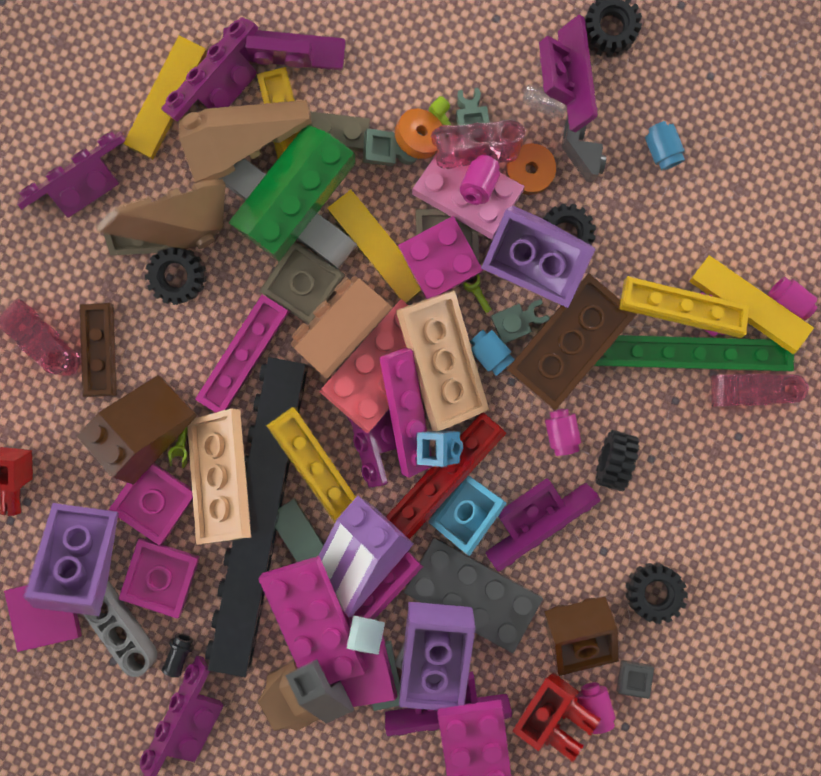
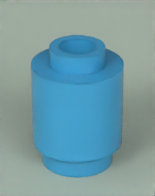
M662 121L648 129L649 134L645 136V141L655 165H659L661 171L675 167L685 161L683 156L685 149L674 124L667 125L666 121Z
M483 329L470 340V343L473 345L472 352L474 357L488 372L492 371L496 376L515 360L510 355L512 351L493 330L486 333Z

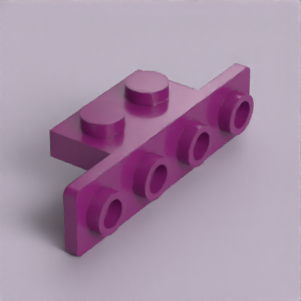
M580 14L558 30V41L547 35L539 42L544 93L567 106L569 129L573 132L579 131L598 117L585 18Z
M243 17L231 23L225 36L209 48L204 60L188 72L186 80L177 90L168 95L166 103L162 106L161 110L175 121H179L196 100L206 109L229 107L255 78L256 74H258L239 51L245 46L247 35L253 36L259 27L254 22Z
M228 27L223 29V37L227 33ZM258 30L253 36L247 35L246 44L239 52L248 62H255L261 65L276 64L287 65L293 68L308 67L341 71L344 67L346 41L344 38Z
M112 131L106 133L97 140L99 144L91 151H88L86 148L82 149L71 157L73 163L64 169L60 165L53 168L45 175L47 180L37 186L33 182L19 192L21 195L17 203L21 210L48 193L65 216L69 218L119 185V181L101 157L125 141L124 134L121 131L116 134Z
M389 409L368 433L346 416L351 422L354 433L353 443L359 452L362 462V476L367 482L368 487L372 488L388 484L380 453L397 449Z
M548 478L544 479L503 508L498 518L510 535L487 550V557L498 572L505 567L512 565L531 549L538 547L548 537L565 528L571 521L591 510L594 505L601 501V498L587 483H584L561 499Z
M199 655L195 657L193 663L185 670L183 682L178 692L174 693L171 697L168 712L163 721L158 723L149 749H146L141 756L140 768L143 776H157L167 756L195 763L224 707L220 700L199 694L210 673L208 671L209 666L204 657Z
M470 671L464 705L501 700L504 719L512 718L508 694L477 698L473 671ZM404 708L385 712L386 736H403L408 733L440 729L437 710Z

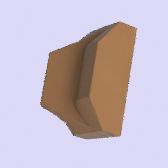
M294 659L268 673L266 687L258 699V703L274 731L281 729L298 731L319 720V718L299 705L286 678L289 672L298 668Z

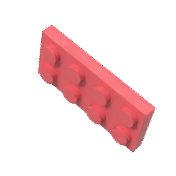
M402 299L398 301L319 391L366 433L372 430L389 409L379 357L402 348H407L396 310L409 306Z

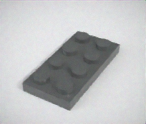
M433 536L420 560L424 567L407 584L404 593L421 603L472 607L475 633L514 653L543 600L542 596Z

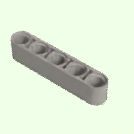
M244 158L234 164L235 171L219 179H223L226 187L246 200L266 174ZM318 213L297 238L298 241L336 269L340 268L357 245L349 236Z
M108 581L103 602L108 606V614L100 611L99 616L83 615L123 672L131 677H139L156 662L158 652L122 600H119L118 593ZM116 627H122L126 631V639H121L117 636ZM135 652L144 656L145 665L138 664L135 661Z

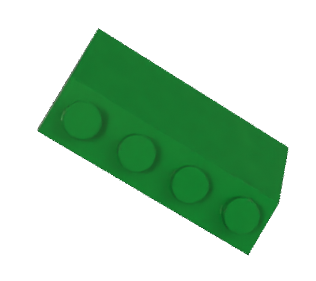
M310 125L301 129L228 223L279 262L356 164L354 152L328 132Z

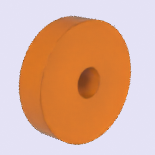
M415 108L406 111L395 126V139L399 147L409 156L417 159H427L434 156L443 145L445 131L442 123L434 114L424 109Z
M535 143L524 144L516 148L510 155L506 165V176L525 186L522 193L525 195H535L546 190L556 174V161L552 153L546 147ZM533 165L536 168V172L534 174L528 173L526 166Z

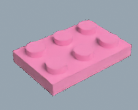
M444 142L413 187L412 195L447 215L454 216L456 220L492 240L505 210L516 204L525 186L500 173L487 203L473 205L466 202L459 191V187L471 162L476 159Z

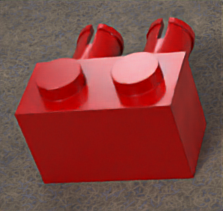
M0 447V514L3 516L6 515V511H8V516H15L22 512L21 488L33 480L32 450Z
M553 672L545 678L512 732L538 752L545 745L548 747L550 744L567 757L570 762L574 763L584 745L563 731L559 723L562 719L565 720L567 718L591 736L601 718L578 703L577 695L580 691Z

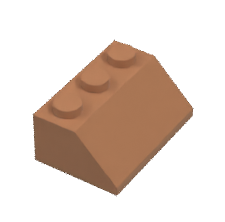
M352 276L351 279L348 277L343 279L334 290L337 294L329 302L323 301L313 312L316 317L308 325L302 324L292 335L294 340L291 345L326 379L393 308L360 278Z

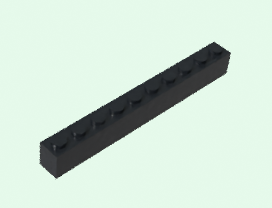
M268 357L267 363H263L260 369L259 381L263 382L261 394L257 393L254 400L253 411L257 412L255 425H250L247 442L252 443L250 454L244 456L251 537L233 540L232 547H227L223 565L228 566L226 579L221 578L217 596L222 599L220 610L216 609L212 618L211 628L216 630L214 641L210 640L206 649L205 659L210 660L208 671L246 678L251 670L265 593L258 578L262 573L270 571L277 535L275 525L279 519L278 509L283 504L291 462L267 428V425L291 407H294L300 415L309 368L307 364Z

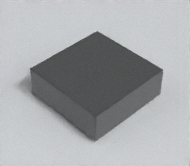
M621 660L616 690L618 694L650 699L654 667L649 664Z

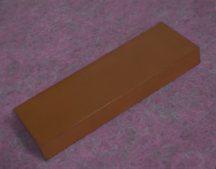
M79 304L82 396H117L114 304Z

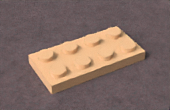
M448 291L396 310L406 346L413 349L420 393L432 431H442L489 410L455 291Z
M228 409L197 417L187 426L196 545L250 538L251 530L240 409Z

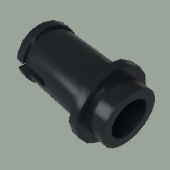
M176 634L174 638L170 639L169 645L171 648L161 669L165 675L170 677L181 676L188 653L194 649L193 639L190 636Z

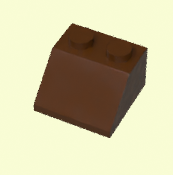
M606 596L587 598L582 602L567 606L558 605L551 610L544 611L546 629L558 676L619 661L618 627Z

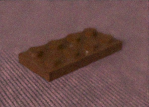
M588 273L580 282L569 307L560 305L506 371L553 411H556L634 319L637 313L620 310L621 300Z

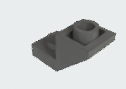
M567 115L561 148L585 181L593 183L599 174H603L605 169L606 155H602L603 144L580 141L584 139L586 126L577 132L571 131Z
M317 659L286 675L299 705L327 724L355 710L341 681L329 685Z

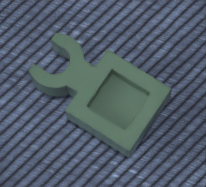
M474 88L473 99L471 100L465 99L463 91L458 90L457 104L460 109L456 110V121L461 144L491 140L492 131L487 106L478 107L481 99L479 88Z
M368 128L364 132V163L393 166L396 164V158L406 165H411L417 161V158L407 155L399 147L395 139V132Z
M542 300L532 302L526 311L522 310L519 303L490 317L499 338L505 344L531 333L530 323L539 325L549 319L548 315L539 318L534 314V308L542 305Z

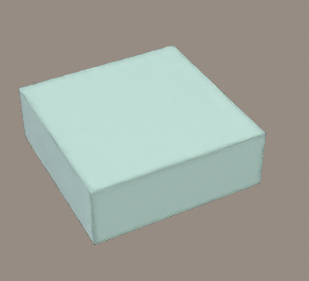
M353 616L347 649L378 655L385 622Z

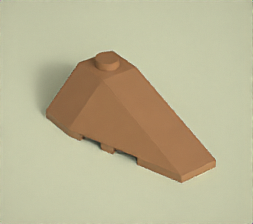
M307 100L209 108L200 112H191L179 120V140L195 183L216 180L229 175L236 170L234 164L247 156H250L252 160L261 155L259 150L271 141L280 143L310 125L312 121Z
M223 179L200 181L192 185L193 190L181 194L177 188L168 191L165 196L160 197L154 202L151 197L117 206L96 228L100 233L181 249L192 247L203 249L214 242L213 236L223 228L226 184Z

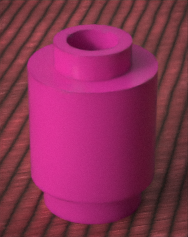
M480 155L471 162L459 187V191L466 202L479 205L489 201L500 176V165L494 158Z
M783 277L768 292L769 297L804 321L809 319L817 310L815 305L817 297L794 279L789 280Z
M568 408L549 412L550 417L545 419L550 448L554 449L555 455L563 456L579 452L581 438L576 414L569 413Z
M591 682L581 686V691L577 695L578 703L601 718L592 734H602L611 731L615 727L614 720L616 717L607 687L599 686L598 682Z

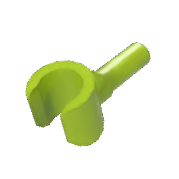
M439 96L429 106L428 111L440 120L449 137L454 141L459 137L445 115L451 106L443 96Z
M480 275L474 277L477 280L475 284L469 285L464 282L462 285L466 291L472 292L476 296L486 314L492 309L480 288Z
M187 427L179 435L176 446L172 447L168 452L170 466H172V460L176 456L183 457L182 468L186 467L188 463L187 451L185 449Z

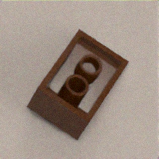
M157 375L98 412L77 437L112 478L134 485L197 417V414L161 376Z

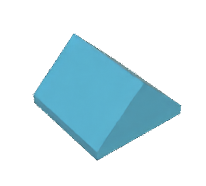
M468 475L436 510L428 523L465 554L470 556L507 503Z

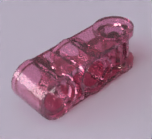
M515 120L440 126L431 134L432 144L437 149V165L443 169L469 166L480 155L490 156L498 163L513 162L520 154L525 137V128Z
M16 298L0 315V329L10 336L20 349L33 358L46 372L61 376H71L77 372L80 367L78 354L61 339L60 335L50 325L39 317L32 307L21 299Z
M795 374L711 375L712 407L741 406V404L743 406L773 405L775 403H797L806 398L809 390L807 381L800 375ZM785 386H791L792 392H785Z

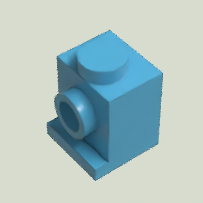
M417 432V465L446 467L447 465L460 463V454L463 451L460 432ZM430 440H435V456H430Z

